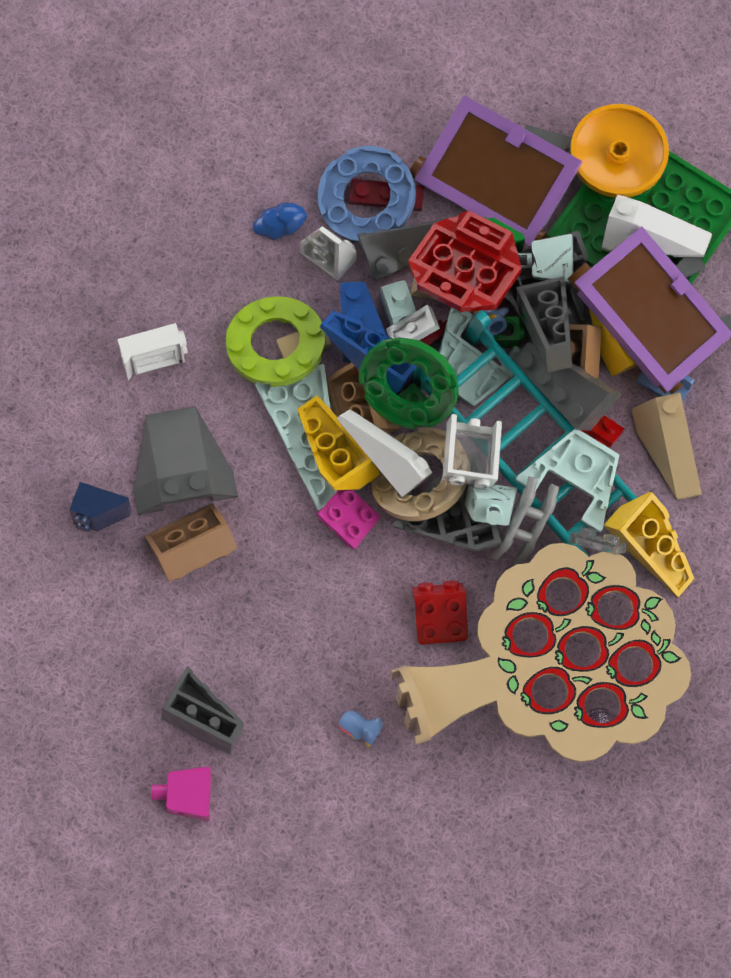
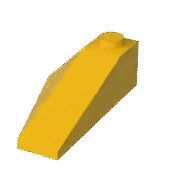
M318 395L297 408L319 472L334 490L361 489L380 475L378 467Z
M648 492L620 506L604 526L671 593L679 597L694 580V576L684 552L680 550L676 540L678 536L671 527L667 509L652 492Z

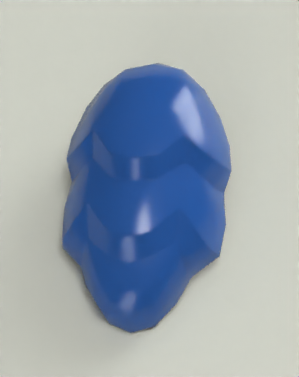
M280 203L276 207L263 210L261 216L253 223V231L257 235L266 236L273 240L285 235H291L304 223L307 213L298 204Z

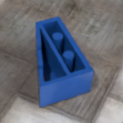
M340 282L341 314L361 321L364 327L376 331L378 328L385 331L366 283ZM342 352L343 362H351Z

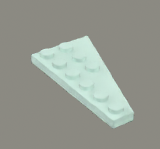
M324 364L318 365L307 377L290 385L270 387V384L254 383L318 511L326 505L337 490H334L319 472L297 408L316 395L330 408Z

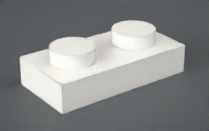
M426 305L386 328V331L391 338L401 337L421 340L440 328L433 309Z

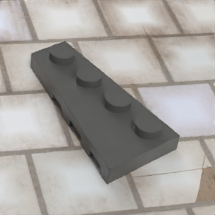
M444 219L423 222V224L414 226L405 225L401 226V228L390 230L382 229L367 234L365 232L358 233L357 236L372 278L377 280L409 266V258L432 225Z

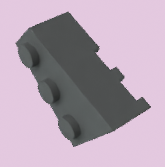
M188 666L162 708V720L229 755L243 733L244 722L222 700L220 701L210 691V688L193 674V671Z

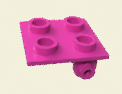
M337 490L326 505L315 514L319 517L317 519L319 522L321 521L327 527L329 526L330 532L334 530L336 532L334 536L337 537L339 535L338 538L346 544L345 546L352 549L359 545L381 517L353 490Z

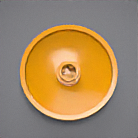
M610 104L596 108L578 123L572 136L570 154L583 162L576 174L590 189L599 194L614 198L617 195L633 197L649 190L661 178L668 161L669 145L663 128L649 113L632 105Z

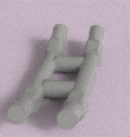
M528 477L520 503L505 533L501 537V545L496 546L490 553L493 559L498 560L510 548L514 541L513 538L522 540L524 543L512 560V564L514 566L522 564L531 556L535 549L534 546L556 506L559 486L549 485L547 496H545L541 510L531 507L538 479ZM525 515L536 519L530 533L518 529Z

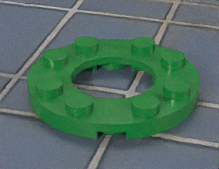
M410 338L383 340L369 350L359 369V383L363 385L366 393L365 399L380 416L396 425L415 429L416 426H428L430 428L443 422L456 405L459 387L454 370L442 354L420 340ZM404 362L420 367L425 372L424 374L430 378V385L433 389L431 396L420 402H411L400 398L391 390L387 383L386 374L388 368L393 364L400 365Z

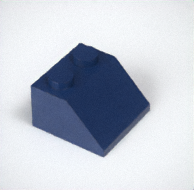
M83 482L79 483L69 509L76 528L85 532H90L91 529L99 531L129 517L132 512L128 497Z

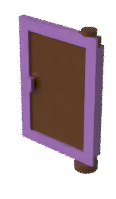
M464 95L428 158L418 157L413 163L410 172L415 181L463 209L487 219L494 217L524 234V244L532 247L533 241L545 239L546 232L543 229L583 162Z
M642 226L591 268L585 263L567 278L578 291L577 295L656 388L659 386L664 394L668 391L673 394L683 386L680 381L731 337L729 328Z

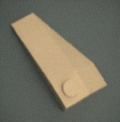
M681 393L656 397L632 408L636 433L676 499L680 500L702 495Z

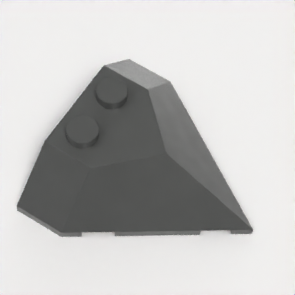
M479 453L467 455L470 472L486 474ZM441 475L439 479L436 478L423 493L433 491L432 489L440 484L443 476ZM467 484L457 502L442 514L422 521L398 519L392 525L393 528L473 551H481L501 545L500 525H491L472 520L465 507L469 484Z

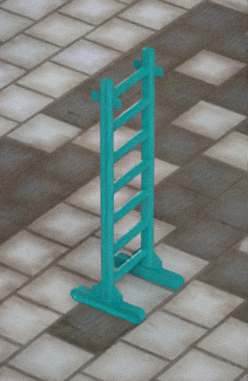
M480 310L473 316L463 338L473 347L481 342L488 350L456 376L458 387L464 384L494 357L514 377L468 417L464 418L455 407L449 417L455 414L457 415V422L468 424L470 419L480 420L521 384L539 405L501 437L500 452L545 412L565 432L517 475L499 456L498 471L513 487L517 488V492L522 496L525 487L515 481L517 476L575 428L495 341L493 335L487 330L491 319L483 310ZM416 366L409 381V386L414 383L421 391L425 390L431 396L433 389L430 385V378L424 374L425 372L420 367ZM468 437L488 457V443L481 438ZM615 473L613 481L615 490L610 493L607 510L622 496L627 502L638 498ZM565 482L558 490L556 504L575 487ZM535 496L531 507L541 510L543 502L541 503ZM550 514L546 524L562 542L576 546L590 557L575 540L588 526L579 521L567 531ZM615 540L604 552L617 553L623 546Z

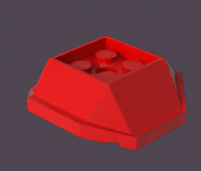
M469 210L460 213L459 216L446 218L434 223L408 260L417 290L460 312L496 310L521 273V264L513 233Z

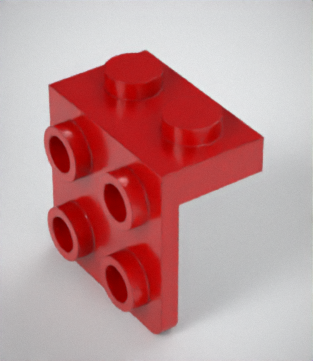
M450 580L445 581L442 585L420 583L418 587H412L417 641L419 644L459 642L468 639L466 591L463 583Z

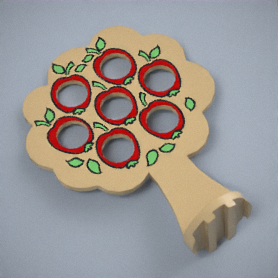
M557 543L550 544L539 550L530 563L517 564L509 568L497 581L494 602L484 610L478 621L477 637L481 649L488 655L487 658L442 667L403 666L391 670L390 675L391 680L398 678L399 685L396 700L398 707L404 705L406 707L404 724L407 731L412 729L415 731L414 745L431 740L433 736L460 717L480 707L496 702L498 716L504 726L514 734L528 738L544 736L553 751L564 759L579 763L594 761L605 755L615 742L634 745L645 742L654 736L665 720L666 706L679 700L688 689L691 670L689 661L683 651L672 643L676 628L672 609L664 598L652 590L636 587V573L632 564L624 556L615 552L603 551L588 557L576 546ZM557 579H566L577 586L580 592V601L576 608L568 612H560L550 607L546 600L545 592L551 582ZM616 592L628 598L632 606V614L628 622L613 626L601 619L597 606L601 597L607 593ZM522 620H536L544 626L548 639L543 649L528 653L516 646L512 633L517 623ZM584 633L596 639L599 644L600 655L594 664L580 667L569 661L566 656L565 645L568 639L575 634ZM637 648L648 654L652 663L651 674L643 681L633 682L625 679L620 674L617 661L623 651ZM552 675L563 681L566 686L567 697L561 706L555 709H546L535 702L532 696V686L536 679L541 676ZM596 689L611 691L619 701L620 709L618 716L608 723L595 722L585 711V699L590 692Z

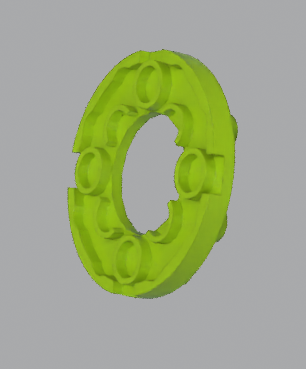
M274 296L256 300L241 309L229 324L226 333V349L230 363L243 378L255 384L259 382L270 384V387H280L296 383L312 373L322 359L321 356L326 346L325 332L320 328L322 321L311 307L293 298ZM272 320L292 324L300 335L299 345L296 350L288 357L279 360H268L260 357L251 345L255 330L263 323L272 322Z

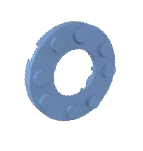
M376 146L356 147L346 151L344 155L335 161L333 160L324 171L318 187V205L326 223L340 237L356 243H360L357 236L358 233L365 232L367 234L377 232V230H390L404 226L412 214L416 199L414 179L405 163L393 152ZM362 173L378 174L388 182L390 187V200L387 207L372 218H360L353 215L347 210L344 203V191L347 184L355 176Z

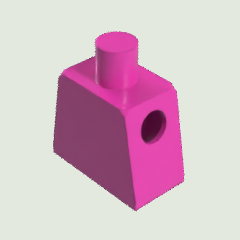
M201 767L168 772L167 785L152 784L151 799L166 800L167 813L209 821L211 768Z

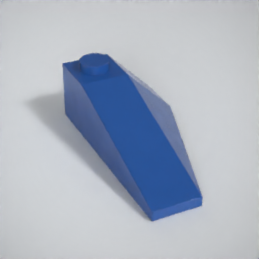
M332 311L320 325L325 334L358 370L364 357L374 345L391 338L384 335L385 331L381 329L371 330L364 327L361 321L336 311ZM404 362L400 365L393 364L388 368L386 374L387 383L396 395L402 391L411 379L416 365H409L410 363Z

